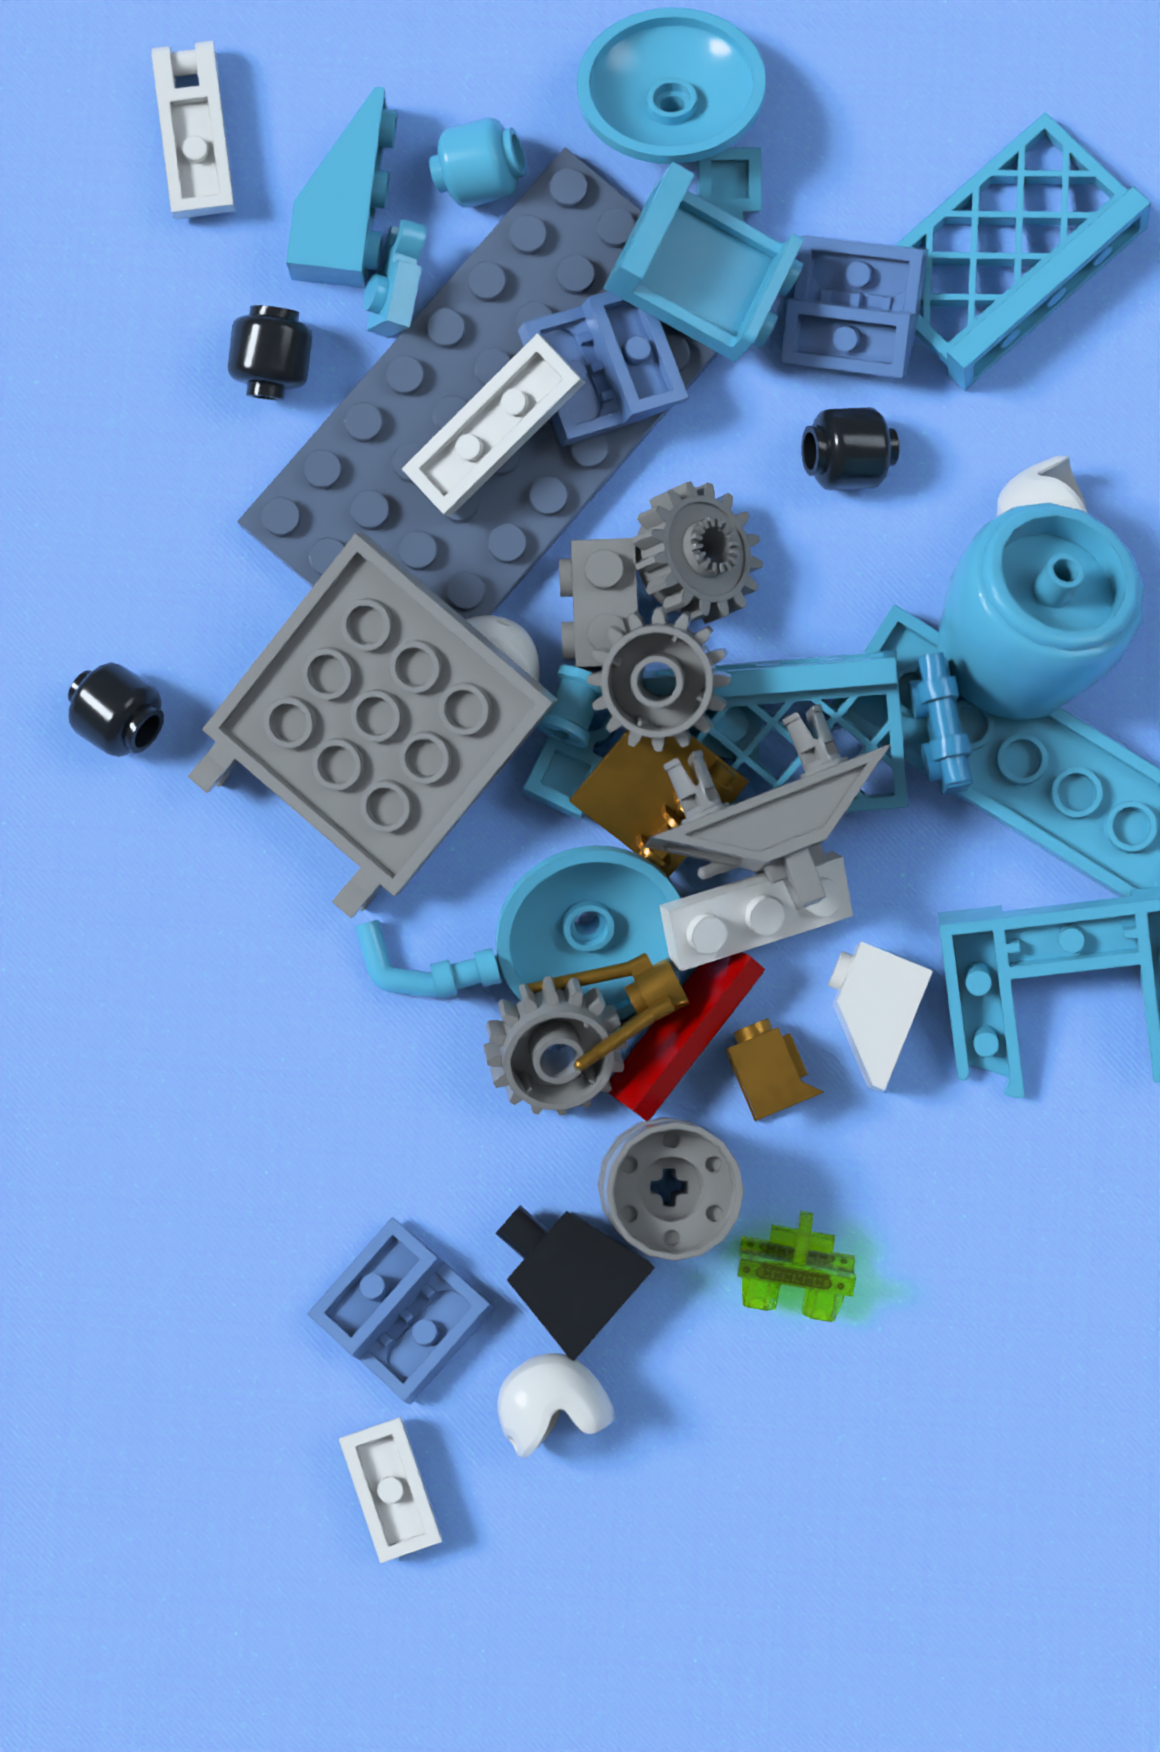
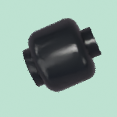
M265 305L250 306L249 315L237 317L232 324L227 365L228 374L235 381L247 384L246 396L283 401L285 389L300 388L308 379L312 330L308 325L299 321V312L296 310Z
M872 407L823 410L814 419L813 424L804 429L802 435L801 457L804 469L809 476H815L816 481L825 490L878 487L886 478L889 466H894L899 458L900 446L896 430L888 428L884 416Z
M110 662L98 666L93 671L86 670L78 675L70 686L68 692V700L70 702L68 709L69 724L75 733L108 755L122 757L132 752H142L154 742L162 729L164 713L161 710L162 700L155 686L123 665Z

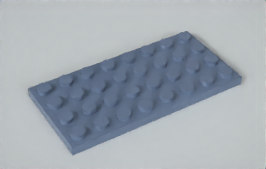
M564 147L410 324V328L401 333L237 521L239 526L312 588L352 536L357 532L363 531L465 620L475 616L493 615L670 409L616 430L564 447L560 445L550 418L451 517L444 515L407 476L402 468L523 348L518 329L523 322L579 307L588 297L608 292L603 288L642 210ZM660 321L687 391L719 353Z

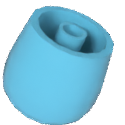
M1053 503L1013 507L985 523L971 540L950 577L939 623L937 650L938 652H943L944 657H947L950 676H955L958 691L963 698L992 715L1018 721L1046 717L1107 676L1123 657L1142 623L1144 585L1134 556L1115 532L1105 524L1082 510Z

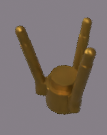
M645 952L628 962L552 978L556 989L564 990L571 977L578 978L580 987L633 976L635 982L625 986L624 989L636 1014L621 1023L619 1026L621 1028L579 1057L574 1063L576 1070H585L654 1021H658L690 1004L667 958L652 965ZM543 981L526 985L531 988L533 993L542 991Z

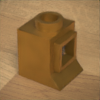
M769 1018L733 1032L738 1044L727 1048L725 1052L754 1121L824 1093V1091L800 1080V1078L808 1075L792 1035L789 1033L782 1036L779 1027L773 1029Z

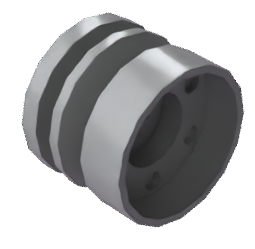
M668 1117L650 1119L648 1122H637L619 1134L602 1158L597 1181L602 1211L616 1232L648 1256L673 1261L701 1256L722 1242L739 1218L744 1193L739 1164L725 1143L698 1125ZM669 1168L671 1176L682 1181L681 1190L671 1191L669 1202L663 1203L662 1196L650 1190L651 1181L661 1180L663 1169Z

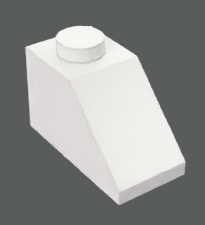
M861 941L856 945L853 954L841 951L827 986L838 990L832 1005L867 1087L877 1092H882L887 1087L933 970Z

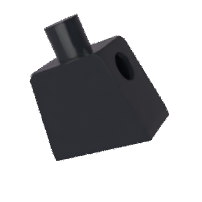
M519 1205L495 1233L524 1259L506 1280L565 1354L573 1361L576 1360L655 1269L648 1260L568 1211L549 1230L522 1205Z

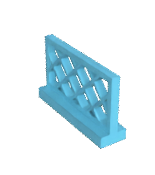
M1045 112L896 244L919 248L926 242V249H928L924 293H922L920 307H923V318L920 315L918 316L915 335L947 366L948 375L966 391L1148 228L1151 202L1134 186L1127 190ZM1044 136L1063 153L1062 170H1025V153ZM1018 160V170H1007ZM1069 161L1079 170H1069ZM990 184H1017L1016 211H979L980 193ZM1024 184H1062L1061 212L1023 211ZM1069 184L1096 185L1110 198L1095 212H1068ZM972 201V211H961ZM945 224L971 225L970 252H933L934 234ZM978 225H1016L1015 253L977 252ZM1023 225L1060 226V243L1049 253H1022ZM1067 226H1078L1067 236ZM932 266H970L969 294L931 293ZM977 266H1014V284L1003 294H976ZM1021 266L1032 267L1021 277ZM931 307H968V325L947 342L930 326ZM975 307L986 308L975 318Z
M897 650L715 665L717 672H725L732 675V682L729 685L716 687L715 694L724 698L727 701V705L723 711H717L710 719L713 727L707 733L700 731L695 738L702 742L708 733L714 736L738 756L730 765L732 768L737 770L745 762L772 785L768 791L786 785L785 782L802 764L799 756L794 759L778 778L750 754L772 728L794 745L787 727L779 720L794 702L811 700L816 705L821 704L823 711L830 716L827 721L829 730L838 723L865 745L856 757L881 748L878 743L888 732L890 733L891 755L885 752L881 760L892 768L894 793L867 795L860 789L846 812L909 807ZM672 669L650 670L643 673L644 685L653 694L666 696L674 692L676 676ZM886 694L888 720L872 739L843 716L859 696ZM847 697L837 710L824 700ZM783 703L774 715L760 704ZM748 706L767 722L745 749L735 743L716 726L730 707ZM734 800V801L730 804V806H732V805H734V804H737L738 802H737L736 800Z

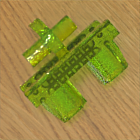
M800 1210L796 1228L772 1224L769 1240L741 1236L737 1277H742V1304L747 1308L758 1310H776L781 1284L805 1288L801 1314L809 1319L834 1322L843 1303L844 1296L853 1297L856 1283V1274H854L855 1256L833 1252L835 1235L812 1231L813 1212Z

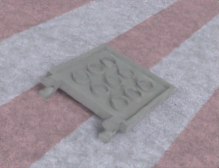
M363 531L357 532L202 728V731L216 743L187 777L208 793L215 786L222 787L236 770L238 764L241 763L360 867L332 901L347 916L353 918L359 910L362 912L369 906L382 887L394 897L404 890L556 704L558 699Z

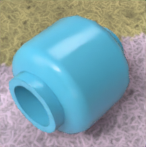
M491 117L444 130L438 141V154L430 156L429 159L432 179L438 192L448 191L457 205L464 208H472L511 197L517 190L519 178L525 177L527 173L524 150L516 130L512 127L505 129L499 120Z

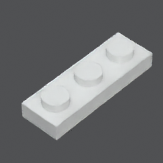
M537 333L402 470L444 515L451 517L586 382L549 342Z
M833 851L824 853L827 862L817 866L816 870L826 897L819 903L800 910H796L784 881L771 884L765 872L659 905L670 965L679 971H684L853 917L843 856Z

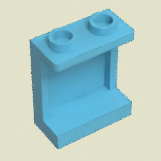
M672 162L655 184L603 289L736 362L751 345L761 349L771 334L778 315L771 312L770 309L778 294L785 297L790 292L802 270L803 263L795 258L804 238L792 233L785 242H778L693 194L687 189L695 174Z

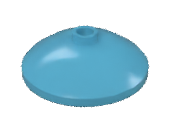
M669 7L646 10L614 23L591 43L580 62L577 74V95L580 111L592 132L603 143L623 155L658 164H671L672 162L679 164L698 161L716 155L731 147L747 134L755 124L763 108L766 93V74L763 60L749 37L738 27L719 16L689 8Z
M591 845L576 847L554 854L539 862L519 879L506 897L501 908L496 926L495 943L503 976L510 989L521 1001L519 992L521 984L543 981L544 977L547 976L553 978L628 962L645 952L652 965L666 958L670 963L659 905L681 899L672 881L657 865L647 858L626 849L614 846ZM584 912L596 914L593 921L588 924L581 925L575 922L576 918ZM671 966L677 976L679 970ZM633 976L581 986L583 996L593 988H599L602 992L605 1006L614 1004L620 1021L636 1014L624 989L625 986L635 982Z

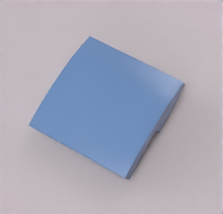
M801 235L804 241L799 249L798 261L803 263V267L795 282L794 299L787 300L780 363L905 378L919 316L928 249Z
M609 291L588 297L579 307L523 322L518 329L523 347L537 333L540 334L586 382L551 417L561 447L643 420L682 404L689 398L660 320Z
M391 1217L311 1308L307 1315L351 1356L360 1360L402 1401L411 1405L494 1311L495 1307L407 1228Z

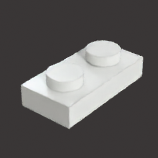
M402 1416L340 1437L339 1442L379 1562L383 1563L442 1542L443 1538Z

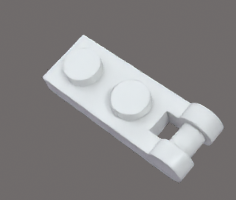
M214 40L195 42V49L172 52L171 46L151 48L170 208L173 218L181 219L235 212L219 82V68ZM198 74V86L176 88V77Z

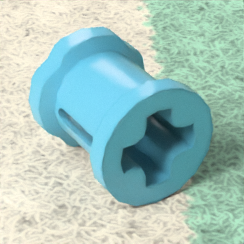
M560 665L556 675L560 680V684L554 695L558 701L538 724L537 728L540 731L563 743L581 748L588 747L591 735L587 731L596 712L592 707V703L602 695L601 686L587 683V676L592 674V672L579 667Z

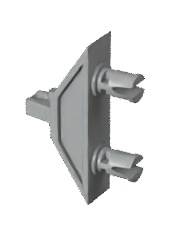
M821 704L812 706L806 712L810 732L799 713L795 712L782 721L789 731L805 770L800 775L801 779L732 806L728 802L721 803L703 759L704 754L702 750L692 752L687 759L692 780L679 759L676 758L663 765L665 772H668L686 819L681 821L682 825L652 836L643 847L756 872L764 869L771 884L784 881L796 910L819 903L826 897L816 870L817 866L827 862L821 844L829 837L891 744L849 760L848 756H840L822 713L823 708Z

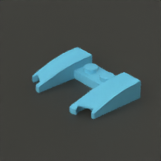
M1160 886L1130 890L1131 896L1009 911H1002V905L938 912L958 1079L966 1081L969 1069L973 1065L1008 1077L1004 1088V1095L1015 1099L1025 1098L1011 985L1012 979L1139 965L1152 1078L1154 1083H1159Z

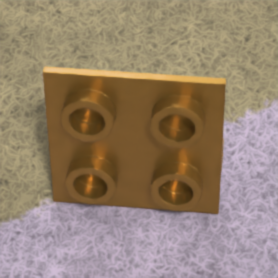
M627 729L571 796L569 802L633 852L657 865L669 878L687 856L643 847L652 836L682 825L681 821L686 819L668 772H665L663 765L678 758L692 780L687 759L692 752L702 750L704 754L703 759L721 803L728 802L729 805L746 787L749 780L692 735L690 744L683 748L676 741L674 735L667 737L665 748L662 752L654 750L652 738L643 736L635 747L628 745L630 731Z

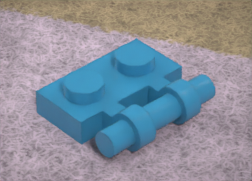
M943 652L927 654L918 658L919 666L915 671L917 680L908 681V694L914 718H925L930 742L921 744L925 774L928 782L938 780L942 796L966 791L973 784L968 760L972 753L968 734H963L956 704L959 692L955 676H950L947 657H944Z

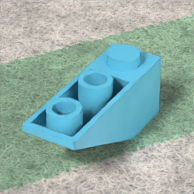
M375 86L294 200L286 258L291 280L365 288L368 269H379L382 232L373 231L375 208L386 209L390 171L380 169L383 147L394 148L398 119L397 110L388 109L385 87Z

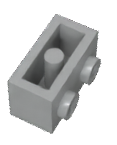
M633 538L571 540V559H559L560 597H573L574 621L561 622L563 660H575V667L592 673L602 671L603 664L591 655L597 647L611 649L614 646L609 640L606 631L613 625L621 628L625 633L631 631L628 624V615L638 611L635 545L632 544Z

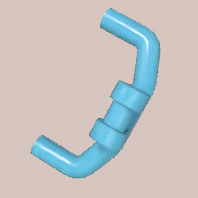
M374 920L355 926L367 973L371 981L381 990L420 997L438 996L439 999L458 995L457 991L481 984L484 988L502 983L501 979L504 978L497 954L494 955L493 948L474 952L475 958L450 964L449 959L430 964L432 972L394 968L390 962L380 921Z

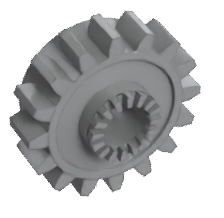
M691 481L685 482L651 498L649 502L652 509L638 515L637 520L641 527L637 536L632 539L636 553L635 567L646 587L645 590L648 595L651 594L663 605L666 613L672 611L681 614L685 611L691 613V622L702 618L703 622L707 624L729 616V613L743 609L747 605L744 596L756 592L759 587L749 573L763 568V561L752 556L750 547L760 542L759 535L746 534L743 528L750 518L748 512L745 511L735 515L731 511L733 495L726 493L715 498L713 484L709 482L696 488Z
M657 607L652 616V623L646 624L639 612L635 611L628 615L630 632L625 633L621 628L613 625L606 631V634L614 646L611 649L597 647L593 650L591 656L602 663L603 667L602 671L587 676L588 684L601 686L602 695L592 703V707L594 710L608 708L613 717L609 720L606 729L610 733L621 726L630 731L628 745L635 747L645 736L652 738L655 751L662 752L665 748L667 737L674 735L676 741L683 748L691 742L689 728L692 725L704 733H707L713 727L710 718L705 713L707 708L714 711H723L727 705V701L724 698L715 694L716 687H723L732 682L731 674L717 672L715 664L719 663L728 654L726 648L709 650L705 643L710 638L713 629L707 626L696 634L690 631L691 613L683 612L674 624L668 622L665 607ZM660 662L673 670L676 676V688L672 694L659 696L653 694L645 687L643 673L648 664Z
M547 976L544 977L542 991L533 993L531 988L525 983L519 986L521 1001L516 1005L504 999L499 1001L498 1006L503 1021H487L486 1030L490 1042L484 1044L483 1048L487 1066H491L490 1072L493 1084L496 1088L506 1086L508 1099L511 1104L516 1105L523 1100L530 1104L533 1114L539 1115L543 1109L557 1110L559 1116L566 1115L567 1109L582 1105L584 1108L590 1107L591 1099L600 1091L609 1093L612 1089L609 1080L612 1072H623L624 1063L620 1050L627 1048V1041L583 1071H578L574 1067V1063L579 1057L621 1028L619 1027L621 1021L614 1004L605 1006L606 1004L599 988L595 987L583 996L578 978L571 977L564 990L556 989L552 977ZM555 1044H562L560 1045L559 1050H557L555 1047L552 1048L553 1051H549L548 1047Z

